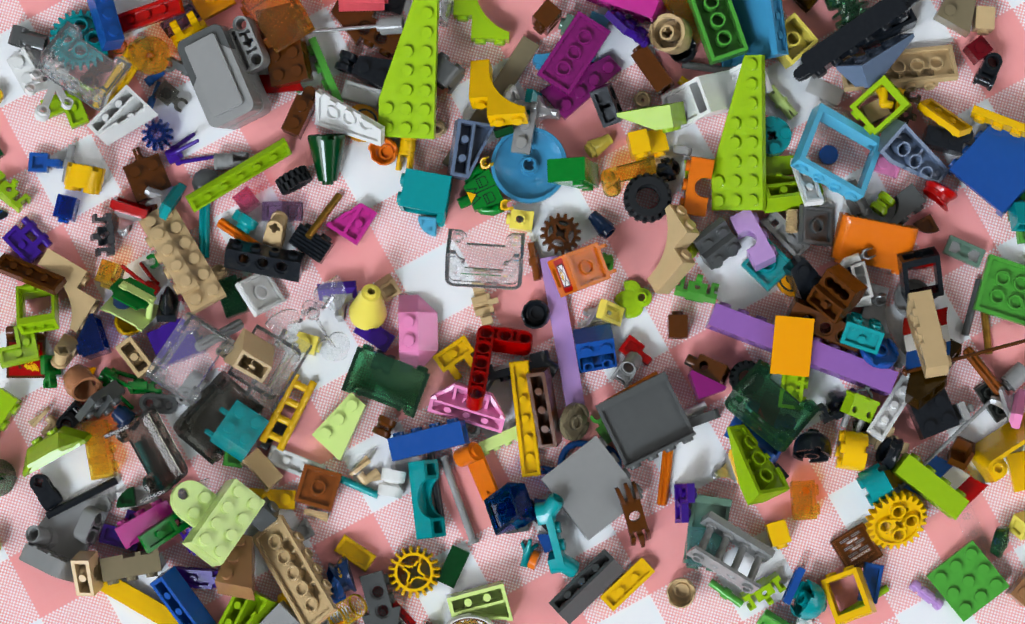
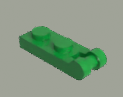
M173 511L137 537L146 553H151L190 525L179 518ZM177 518H178V520H179V522H180L178 525H177L176 522L174 521V520H176Z

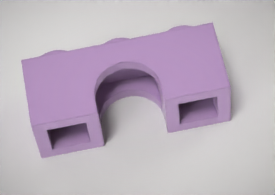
M743 210L729 217V224L737 239L750 236L756 240V244L747 249V257L755 272L775 263L778 253L775 246L769 244L767 240L769 236L765 228L761 229L759 226L760 220L756 212L752 213L751 210Z

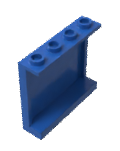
M986 124L988 127L984 132L980 130L974 137V143L971 146L968 144L961 153L963 155L959 159L955 158L950 163L948 174L950 176L953 174L996 209V214L1002 218L1013 203L1025 192V138L1014 137L1008 131H998L993 129L992 125Z

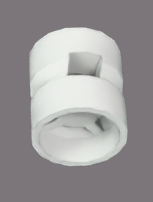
M382 468L380 478L383 482L379 483L377 494L402 499L404 488L401 487V484L405 483L407 472Z

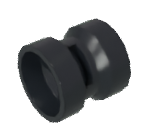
M341 50L339 54L340 59L335 63L334 68L345 74L352 75L353 65L359 57L349 51Z

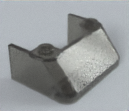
M153 407L145 409L118 424L104 435L105 439L115 435L117 440L122 443L129 441L147 473L143 478V487L148 493L140 499L141 504L166 493L188 473V467L157 410Z

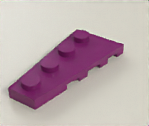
M608 55L588 66L569 96L553 85L540 90V93L553 108L559 109L560 115L566 120L591 97L589 92L594 88L605 85L621 71V68Z

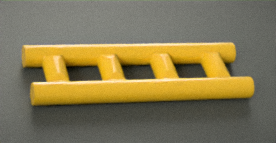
M295 372L292 373L269 419V423L259 439L263 443H266L268 438L278 442L277 449L280 451H284L317 385L312 380H310L308 385L297 381L300 375ZM293 388L304 392L300 402L289 398ZM285 404L296 409L291 419L281 415ZM277 421L287 425L283 436L272 431Z

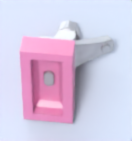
M1000 386V396L991 395L990 404L1003 409L1011 428L1019 429L1025 407V390L1019 389L1015 394L1008 396L1003 386Z

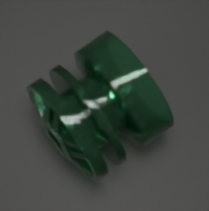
M824 0L828 11L838 10L832 16L833 21L839 20L835 23V27L838 30L869 8L865 7L870 4L869 1L859 2V0Z

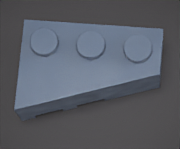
M459 118L455 121L447 176L464 181L469 179L495 126L490 127L488 123Z

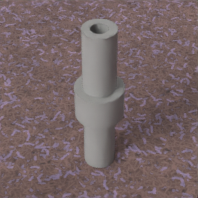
M68 144L66 159H63L62 167H64L61 182H64L67 162L75 163L73 160L75 145Z

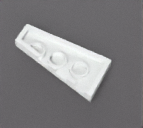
M320 88L315 92V125L378 146H382L385 143V126Z

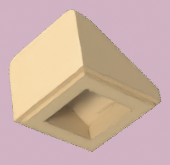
M390 273L374 283V285L379 287L385 302L402 293Z

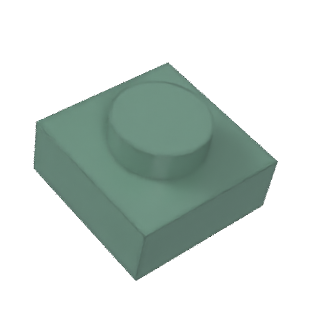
M567 14L565 19H561L558 29H561V36L574 19L573 15Z

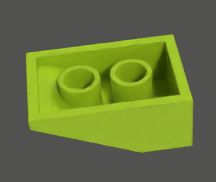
M683 101L616 113L619 118L653 130H662L663 133L679 130L681 125L687 124Z

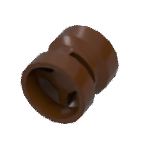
M379 415L377 419L378 424L374 426L372 432L388 439L391 437V430L395 428L397 422Z

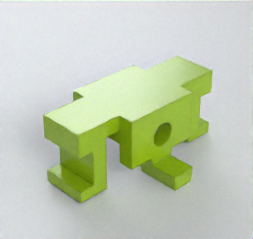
M0 170V199L20 213L25 202L31 203V197L25 193L15 201L16 196L19 194V191L16 190L18 180L14 178L11 183L7 182L6 175Z
M775 571L769 576H764L756 581L761 587L753 594L746 592L739 594L745 602H749L746 606L752 611L757 606L751 596L754 595L758 602L765 599L771 605L774 601L770 595L775 593L771 584L774 583L780 593L786 590V587L783 583L779 584L781 578Z

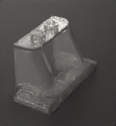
M257 324L252 333L275 346L271 371L263 383L232 366L227 374L248 386L244 396L274 412L312 349V345L284 328L280 335L277 336Z

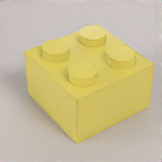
M795 12L784 20L789 55L776 57L785 69L792 66L802 57V54L819 42L817 37Z

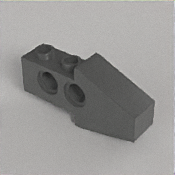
M383 570L360 576L369 610L368 615L362 616L364 623L399 624L401 605L396 607L392 605L395 603L393 592L388 590L387 585L390 584L388 574H384ZM375 586L382 587L383 595L381 597H376L373 594ZM380 605L388 607L389 612L386 616L379 614L378 608Z

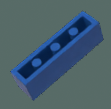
M87 0L101 50L120 49L125 37L114 0Z
M458 418L449 419L447 424L440 425V422L430 424L429 428L422 430V427L410 429L411 433L404 434V431L393 434L392 438L387 439L392 461H399L470 443L465 420L459 421Z
M175 566L161 573L150 583L179 624H217Z

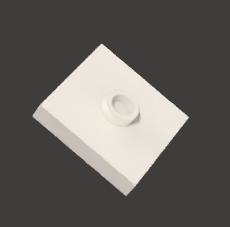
M254 274L235 284L254 317L286 301L272 277Z

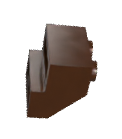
M838 263L826 269L819 283L813 286L806 301L833 324L842 321L860 302L868 287Z

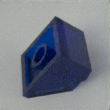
M94 313L89 314L77 338L78 344H76V349L83 358L92 360L112 353L100 316Z
M508 482L484 500L495 535L525 527L536 519L525 483Z

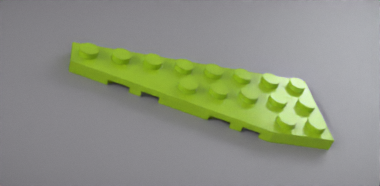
M413 0L379 96L378 123L385 126V137L436 139L439 0Z
M744 55L715 157L711 179L712 211L766 210L765 55Z

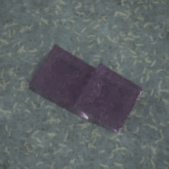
M262 202V221H270L275 211L284 212L288 217V222L303 221V202Z

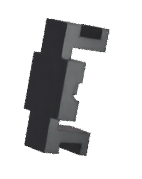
M105 213L103 217H97V214H93L92 223H105V225L97 227V233L90 235V240H98V246H108L95 249V257L101 256V253H106L107 257L114 256L115 236L111 213ZM101 234L105 235L104 239L101 238Z
M831 392L828 394L831 402L826 403V406L823 403L815 405L816 409L822 412L819 417L824 424L844 416L845 413L840 411L845 399L844 396L837 398L836 394Z

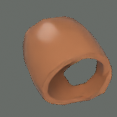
M76 364L69 368L63 376L64 389L67 394L76 401L85 402L91 395L102 389V382L94 375L96 367Z

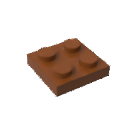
M304 464L294 501L332 512L342 474Z

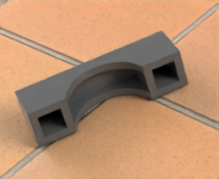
M912 183L894 197L896 211L892 219L887 222L903 225L909 220L908 215L912 212L916 215L924 208L922 204L926 200Z

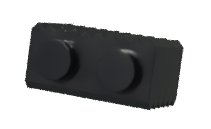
M300 223L288 243L322 264L334 246L331 243L332 239L324 233L321 236L315 233L312 239H308L305 234L312 225Z

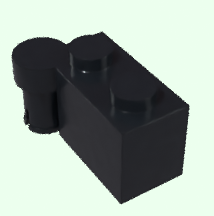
M928 125L924 129L922 141L932 150L958 156L962 152L963 144L969 142L973 138L974 133L972 130L970 134L955 137L944 128Z

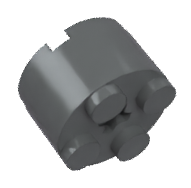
M441 51L438 53L437 87L441 90L447 88L449 90L447 93L452 94L465 77V69L457 63L455 65L449 61L450 57Z

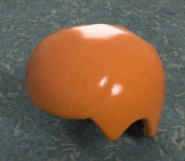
M385 137V143L382 146L372 143L368 146L371 159L379 165L387 166L393 163L398 155L397 144L389 137Z

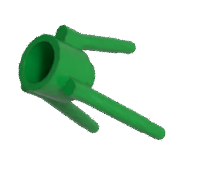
M105 367L99 375V379L103 382L102 386L104 387L116 380L120 385L132 389L131 385L119 379V375L139 379L136 375L119 371L114 367L112 369ZM121 396L122 402L133 410L134 406Z

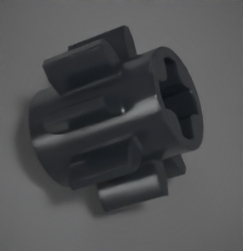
M666 157L660 159L661 163L657 164L656 168L657 175L664 178V180H668V182L676 180V175H679L680 172L679 163L674 158L669 159Z

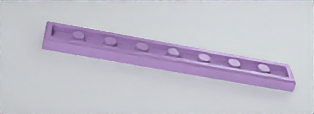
M559 255L540 258L565 406L572 402L585 405L566 296L560 297L547 263L559 257Z

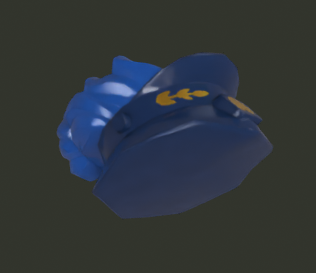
M345 556L338 560L337 564L328 563L329 567L326 574L328 581L332 585L330 589L332 592L331 598L335 604L346 599V591H357L348 558Z

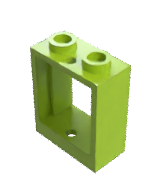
M884 75L849 107L852 109L850 113L857 121L861 119L864 122L863 128L870 135L873 133L878 136L912 104L893 82ZM883 85L900 106L875 127L858 107Z
M28 284L15 286L16 323L21 335L60 329L58 293L53 295ZM51 296L52 313L26 317L25 300Z

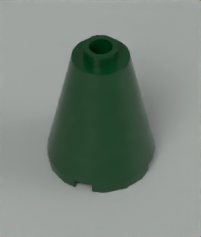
M344 134L308 135V143L318 181H322V185H334V181L338 180L346 135Z

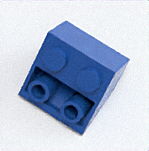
M610 323L573 330L579 373L617 367L614 337Z

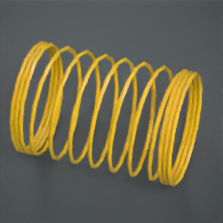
M352 594L337 603L340 604V608L337 611L338 614L340 612L343 616V624H347L346 618L349 620L348 624L367 613V603L359 594ZM352 596L362 599L363 606L365 605L363 615L362 608L361 615H359V609L358 613H356V610L354 611L352 608ZM342 602H343V604H342V605H343V608H344V607L346 608L347 605L350 607V609H351V611H352L351 614L353 615V613H354V614H355V618H352V620L348 619V618H347V615H348V614H347V612L345 611V609H343L344 612H345V614H346V617H345L344 613H343L342 610H341V608H342V607H341V603H342ZM328 617L330 624H334L330 617Z

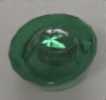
M998 526L993 536L990 553L999 559L1008 547L1009 526Z

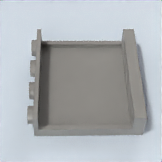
M594 436L540 478L550 493H556L563 498V510L587 540H590L623 514L615 488L618 487L624 500L627 501L623 485L627 483L633 498H635L631 485L632 481L629 479L631 474L625 467L622 469L619 466L618 462L620 460L613 452L610 454L606 449L607 443L602 437L598 438L597 436ZM636 483V486H637V489H638V492H639V495H640V500H641V499L643 498V495L641 494V493H643V490H642V488Z

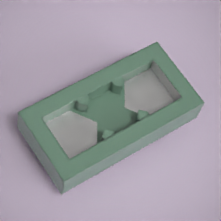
M950 235L942 253L974 268H979L986 250Z

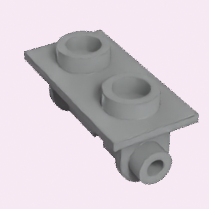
M856 179L848 181L857 187ZM843 196L852 215L865 217L872 214L865 197L854 203Z

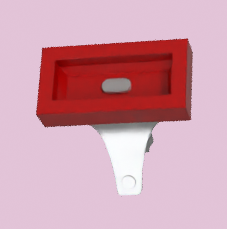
M117 196L112 198L110 202V207L119 217L117 232L121 236H127L130 225L135 221H141L143 218H146L152 211L150 206L146 207L143 204Z

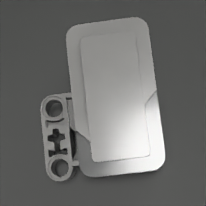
M241 15L234 18L233 28L213 24L181 40L177 46L178 53L210 126L216 128L239 129L267 115L272 107L258 74L259 71L269 66L270 56L254 20ZM243 21H246L245 29H242L241 26ZM260 55L261 62L257 64L256 59Z

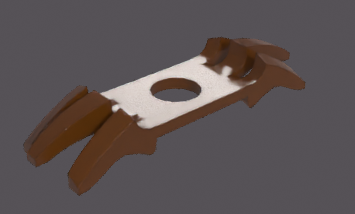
M635 481L631 482L635 498H633L627 483H624L627 501L624 500L618 487L615 488L624 513L631 546L636 545V537L634 535L636 532L641 547H645V538L642 530L644 529L647 540L651 539V534L641 505L640 495ZM638 511L640 514L637 520H630V514Z

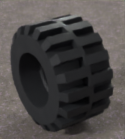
M644 173V175L639 174L636 178L630 180L626 186L623 198L624 208L628 211L630 217H634V220L642 221V223H653L656 220L662 219L666 214L665 208L672 202V192L669 189V184L663 181L664 178H659L654 173L653 175ZM651 188L656 191L659 196L658 204L651 209L641 207L636 201V195L639 190Z

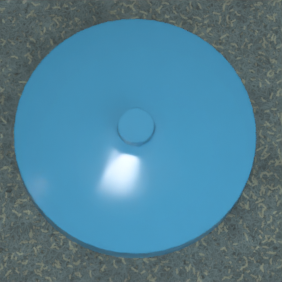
M535 127L531 154L525 155L511 153L513 133L502 137L497 143L491 158V163L494 162L491 172L499 190L508 198L526 204L542 202L553 196L562 185L548 183L547 159L567 158L559 140L548 131Z

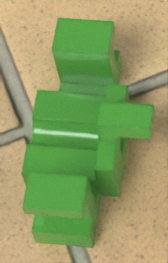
M698 274L696 281L689 280L687 289H684L685 276L679 282L680 285L675 287L674 295L685 297L684 299L699 303L715 304L717 294L714 291H718L719 284L712 283L709 294H707L708 284L702 283L703 275Z

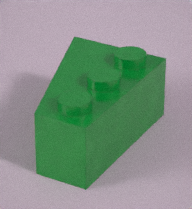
M588 158L547 159L548 183L582 189V191H593V188H599L598 164Z

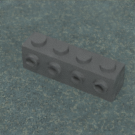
M604 549L549 604L568 624H571L625 570Z

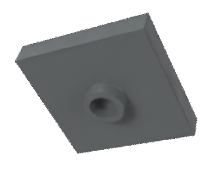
M799 205L798 243L833 247L834 209Z

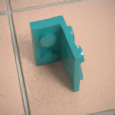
M857 312L848 313L845 316L846 324L840 338V343L877 355L885 335L881 321L875 318H870L869 320L862 318V315Z

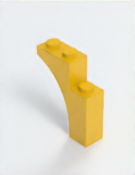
M490 60L471 61L469 100L472 109L487 108V118L490 127L528 124L529 117L526 107L507 100L494 87L493 69Z

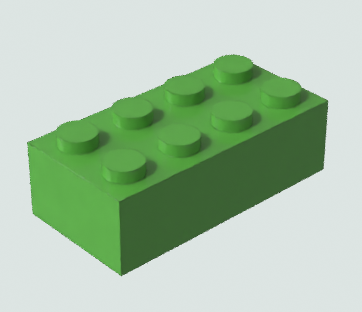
M687 0L710 66L748 52L749 49L732 0Z

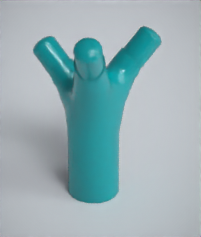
M528 539L527 545L524 542L520 543L523 549L520 566L527 567L532 552L539 546L538 543L531 546L532 539Z

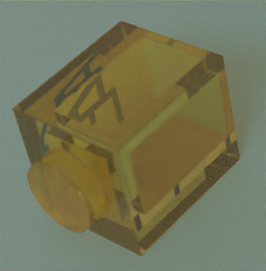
M102 259L95 281L101 283L100 287L110 290V287L119 278H123L125 270L121 268L120 264Z

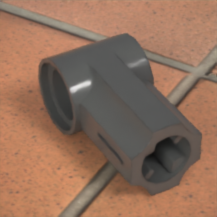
M12 25L8 44L19 48L27 47L44 52L48 45V36L29 31V29L19 25Z

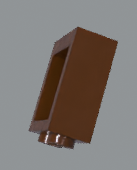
M638 45L632 50L633 54L631 57L659 96L675 85L648 46L642 48Z

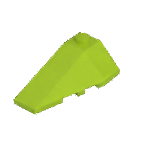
M744 424L728 426L727 432L739 485L747 504L764 503L788 491L790 488L783 472L779 467L775 468L769 460L771 457L768 453L764 454L759 448L758 441Z

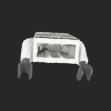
M872 247L864 249L861 254L855 253L847 256L840 262V265L868 287L855 307L872 306L874 303L881 307L887 302L879 300V297L886 296L885 293H879L875 298H871L874 295L865 261H862V259L870 260L876 256L870 257L867 254L868 250L873 249Z

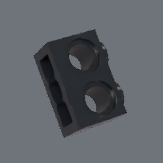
M611 82L594 88L589 92L603 128L623 120L617 117L616 114L622 112V108Z

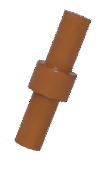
M535 242L527 243L530 256L528 258L529 266L532 267L534 281L541 280L540 258L537 257Z

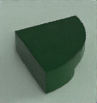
M135 487L126 489L117 500V508L137 506Z

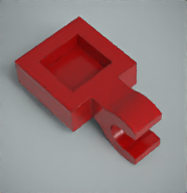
M631 335L628 336L618 349L625 356L629 352H637L641 355L642 363L646 366L652 361V358L643 352L645 345Z

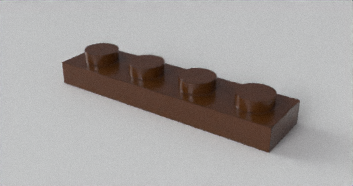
M4 253L0 257L1 274L53 295H57L67 283L64 276Z

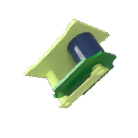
M129 277L127 279L119 278L110 287L113 295L100 308V310L111 313L142 332L156 317L158 305L154 304L157 299L154 295V289Z

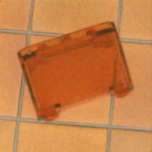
M242 0L241 2L242 7H240L243 15L249 16L254 20L265 36L263 39L268 49L272 48L276 54L315 30L300 0Z

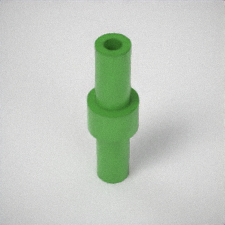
M714 579L709 582L708 585L720 593L723 599H728L739 608L743 605L744 601L734 595L727 586L723 587Z

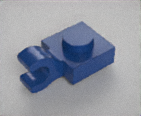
M29 152V172L49 173V168L63 169V161L61 159H50L49 153Z

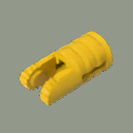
M400 138L395 170H402L404 157L407 158L406 168L413 169L417 138Z

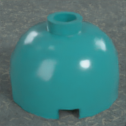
M806 579L807 582H800L793 597L795 599L794 606L790 604V610L794 616L808 620L814 619L824 612L827 602L823 588L819 584Z

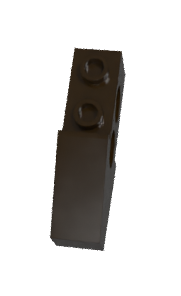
M950 338V357H958L961 355L962 345ZM923 370L910 373L905 403L919 410L947 386V376L943 375L925 379Z

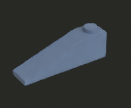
M914 33L899 34L882 42L879 47L865 50V55L857 58L852 56L846 59L836 69L855 87L870 88L886 74L915 37Z

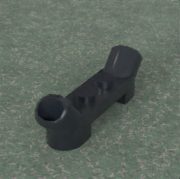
M548 350L529 354L531 360L529 362V370L531 368L550 366L551 377L555 376L559 369V364L550 359ZM490 364L486 391H489L495 380L500 379L501 382L511 380L510 367L494 371L492 364Z

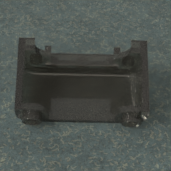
M223 371L213 379L177 419L173 429L183 441L213 465L214 462H218L223 457L224 453L221 448L210 442L211 437L206 435L204 431L207 428L215 433L225 418V415L219 411L220 407H224L229 411L235 401L239 400L261 415L264 406L229 374Z

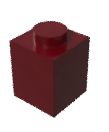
M980 35L962 51L975 65L994 49Z

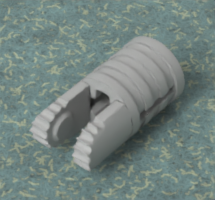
M214 153V169H232L243 162L239 160L248 159L249 153Z

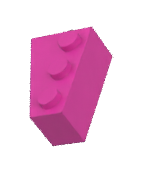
M160 498L151 503L152 507L145 510L142 508L134 513L135 517L128 520L126 517L117 522L118 526L115 528V531L125 549L138 543V535L173 512L167 500L163 501Z

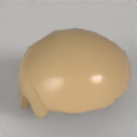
M676 578L670 582L666 594L672 606L686 608L694 601L696 589L689 579Z

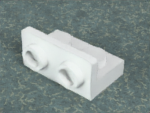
M22 47L20 48L21 52L6 59L24 92L27 83L38 84L45 81L43 78L40 81L31 79L32 70L34 68L41 69V67H36L34 63L36 58L32 51H27Z

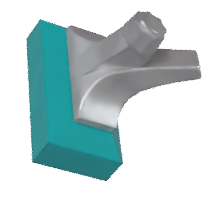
M526 89L525 102H538L535 127L545 119H560L559 109L549 108L545 104L540 92L534 89Z
M178 183L165 190H158L148 186L144 194L149 196L150 199L146 201L145 206L157 204L159 217L166 221L182 198L187 186Z

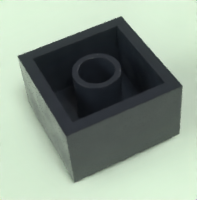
M945 389L919 410L906 404L920 440L960 425Z

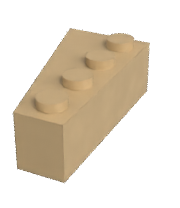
M930 289L908 293L906 317L924 377L926 379L948 375L952 362L950 355H947L946 341L942 336L932 291Z

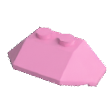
M399 295L400 371H420L438 352V315L419 295Z
M454 382L431 395L428 412L452 419L458 418L459 421L465 420V423L502 433L506 417L493 393L486 391L483 408L478 411H472L466 406L468 385Z

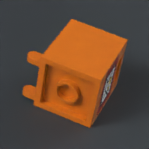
M596 242L547 262L560 297L611 278L610 274L617 272L616 268L608 271L600 250L607 247L606 243L599 245Z

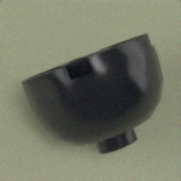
M808 429L807 432L797 436L792 456L800 461H803V458L811 459L810 463L826 462L829 460V457L831 458L832 454L830 440L827 436L820 433L819 430Z

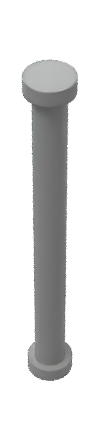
M449 455L437 458L438 462L441 461L469 539L468 545L480 542L479 538L476 539L450 467Z

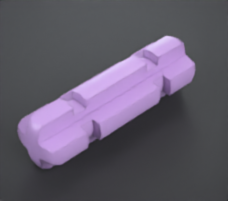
M915 579L911 582L909 589L914 593L917 592V595L928 604L931 603L935 610L942 608L944 601L939 597L936 598V595L925 586L922 587L918 580Z

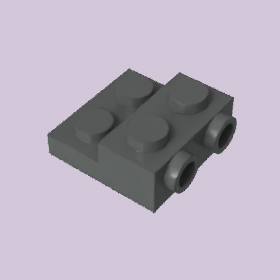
M719 217L701 231L699 236L693 241L703 262L711 270L720 268L727 258L736 256L738 250L742 248L737 237L731 232L728 224L722 217Z
M116 380L112 381L91 395L75 415V418L81 422L85 418L89 420L93 416L97 419L103 415L109 416L115 410L113 407L122 401L121 396L125 394V389Z

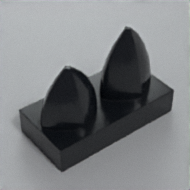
M169 286L165 288L164 293L160 296L156 314L157 322H176L181 298L180 294H174Z

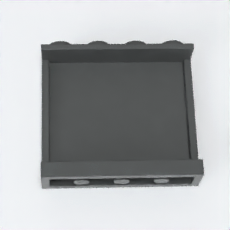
M665 371L595 405L626 469L634 470L641 466L640 462L646 459L650 462L659 457L658 453L664 450L668 453L676 449V444L680 442L686 444L694 440L693 436L696 435Z

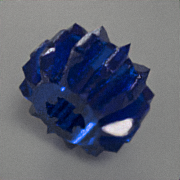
M152 119L151 126L147 123L145 124L148 130H142L141 133L146 135L142 138V141L147 142V148L152 146L153 151H157L159 146L161 151H163L164 144L168 147L171 146L168 140H174V137L169 134L173 133L174 130L169 128L170 124L168 122L163 124V120L159 119L156 124V121ZM157 131L162 134L161 137L158 136V139L154 136Z

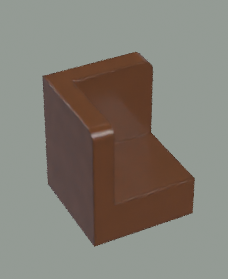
M957 436L947 452V464L965 471L975 455V442Z

